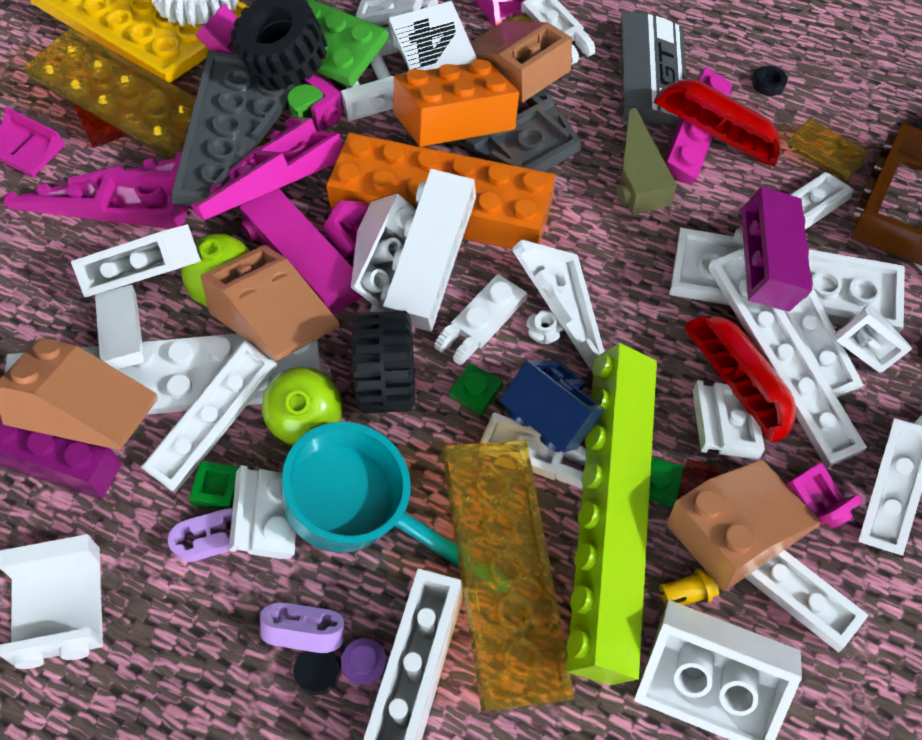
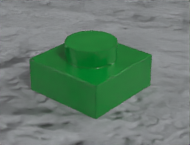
M469 363L450 389L449 398L483 416L502 389L503 381Z
M651 458L649 501L674 507L678 497L684 465Z
M200 461L189 497L193 506L219 510L233 508L236 471L240 467Z

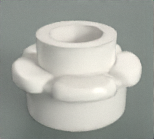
M541 310L538 314H532L526 323V326L529 328V336L541 344L555 342L560 338V332L564 331L550 310ZM547 324L549 327L545 328L542 325Z

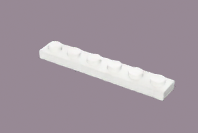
M744 247L711 261L708 269L748 337L792 392L796 404V418L825 467H831L863 452L867 446L784 310L748 301Z

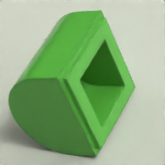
M304 84L294 87L288 94L291 117L312 118L311 107L324 98V94L313 85Z

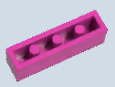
M279 188L239 206L243 218L240 226L249 241L253 242L257 239L261 246L266 245L287 258L333 315L363 297L351 288L353 267Z

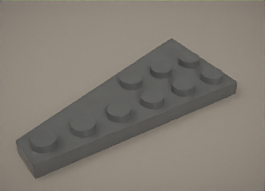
M208 50L172 190V204L191 206L194 202L202 201L210 196V188L214 184L220 183L223 186L230 180L228 172L258 146L288 106V94L296 86L292 84L288 86V89L282 90L279 86L274 90L268 89L266 85L260 86L252 79L238 55Z

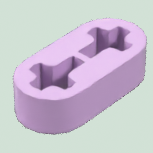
M233 508L219 510L176 524L168 535V545L172 553L181 561L192 562L228 552L230 538L227 537L225 532L220 531L226 529V522L232 521ZM192 532L194 537L199 539L193 541V548L186 550L183 544L178 543L185 541V534Z
M278 602L264 607L260 613V636L267 644L316 653L333 652L343 644L344 619L342 615L335 611Z

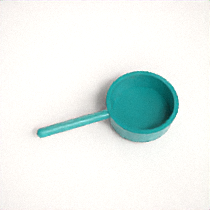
M352 422L328 423L305 433L290 449L282 472V507L291 527L309 544L330 552H354L372 545L395 526L498 593L502 594L510 590L511 583L506 576L405 512L411 492L409 470L396 446L378 431Z

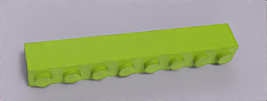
M621 343L595 357L592 365L593 381L590 398L601 405L605 411L585 438L587 448L585 469L582 474V503L578 515V547L574 557L576 566L574 591L570 600L572 609L570 635L566 644L568 654L566 672L610 685L639 680L657 360Z

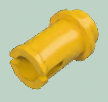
M700 568L694 570V575L659 585V591L664 592L661 597L665 607L668 600L684 606L702 600L707 604L712 602L713 597L719 595V588L716 582L706 571L703 572Z

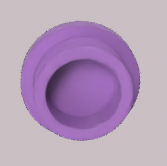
M361 638L351 642L345 648L341 658V666L348 680L358 685H369L376 682L385 672L387 658L383 647L375 640Z

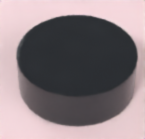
M764 66L756 70L752 84L755 90L763 95H779L786 87L787 75L777 67Z
M303 651L295 661L294 678L304 692L311 695H322L332 690L337 684L340 677V665L333 652L316 653Z

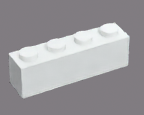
M430 169L426 182L421 181L416 194L418 206L415 215L410 214L407 218L404 229V236L407 238L403 249L398 248L394 255L392 269L395 273L391 283H385L380 298V304L383 305L385 312L407 311L411 318L412 327L432 332L476 199L474 179Z
M417 569L363 740H422L463 600L462 582L460 579Z

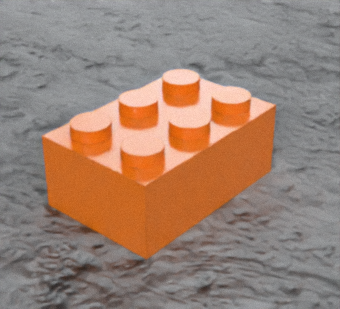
M476 59L471 61V63L462 65L444 64L439 68L430 70L412 69L407 73L394 75L393 114L420 147L515 130L519 91L489 60Z

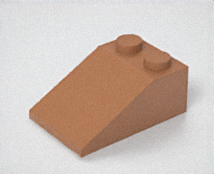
M38 338L0 378V415L3 425L116 450L123 448L158 400L157 393L79 346L58 342L53 339Z
M760 460L711 478L676 500L666 525L722 591L725 592L819 527L822 522L764 460Z

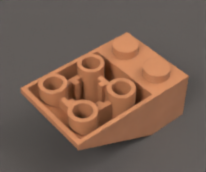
M503 21L470 42L477 59L489 60L519 91L518 100L522 103L571 71L572 37L549 22Z
M266 245L200 275L209 314L275 361L291 355L296 350L340 327L336 317L288 259Z

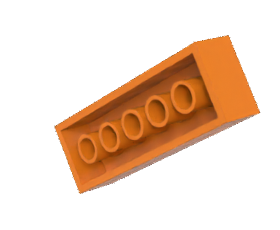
M348 133L326 185L331 210L341 200L363 201L369 207L372 201L397 193L417 209V190L421 181L426 182L430 169L474 179L476 199L463 239L512 249L520 240L541 244L553 202L556 174Z

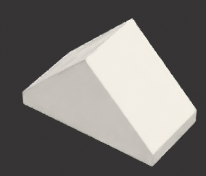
M871 303L842 325L833 335L838 343L879 373L884 372L912 350L909 343Z

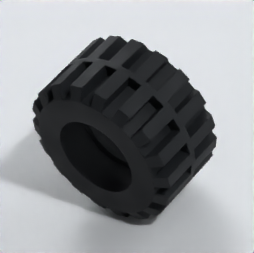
M255 0L252 2V6L249 8L245 7L241 11L242 16L240 18H236L233 24L235 29L231 30L232 46L252 79L260 86L266 85L268 89L273 90L277 86L281 90L288 89V86L292 84L298 86L302 84L301 81L303 79H310L314 75L312 72L319 70L322 66L321 59L326 58L327 54L325 49L327 47V40L312 8L306 0Z
M407 311L357 313L352 330V355L355 395L359 409L362 414L412 411L415 404V375L412 324Z

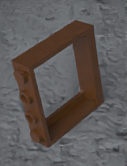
M902 123L896 136L888 135L880 152L886 158L879 156L870 174L876 180L869 178L860 197L867 201L866 203L859 201L850 222L856 223L851 238L922 266V230L878 213L898 165L904 164L922 171V130Z

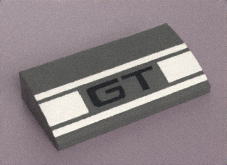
M622 11L619 27L622 123H627L629 109L636 108L644 124L678 125L680 117L653 102L656 95L666 85L676 80L687 79L683 28L674 22L658 16Z

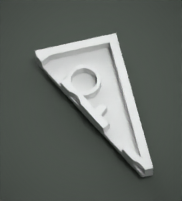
M520 240L512 248L513 253L590 370H592L595 357L603 353L604 348L578 255Z

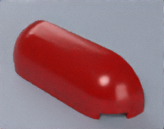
M680 79L671 82L656 95L653 102L656 105L767 165H776L781 148L779 133L773 123L761 114L695 79Z
M708 315L690 320L684 328L723 381L733 390L732 393L748 414H751L770 443L782 440L788 436L796 419L795 399L788 386L744 331L733 321L720 316Z

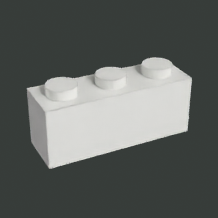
M187 224L73 260L71 264L85 298L176 270L201 260Z

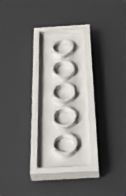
M680 227L669 295L729 305L708 267L711 261L739 250L743 246L735 242L733 236ZM809 250L808 258L813 288L832 324L844 325L871 303L898 333L901 332L904 326L905 266Z

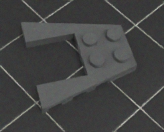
M544 89L524 101L531 108L517 115L515 130L452 141L484 160L543 172L579 152L581 144L579 137L564 114L559 113L554 106L555 100L550 92L546 93Z

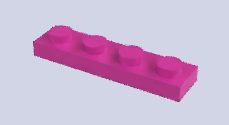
M705 67L696 79L726 96H729L733 85L708 67ZM682 118L679 121L664 161L673 177L681 182L692 184L698 178L713 135Z

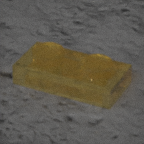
M810 118L794 133L787 146L845 181L852 177L865 162L869 151Z

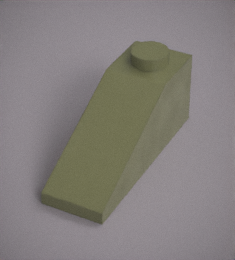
M636 108L629 109L617 197L621 205L627 204L631 214L636 215L671 206L677 184Z

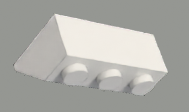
M668 600L634 701L729 740H775L802 678L801 650Z

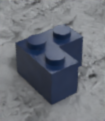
M526 360L499 401L509 409L508 415L515 422L525 427L531 426L541 434L539 439L546 447L555 452L562 451L563 453L578 449L605 411L601 405L582 392L587 383L557 360Z

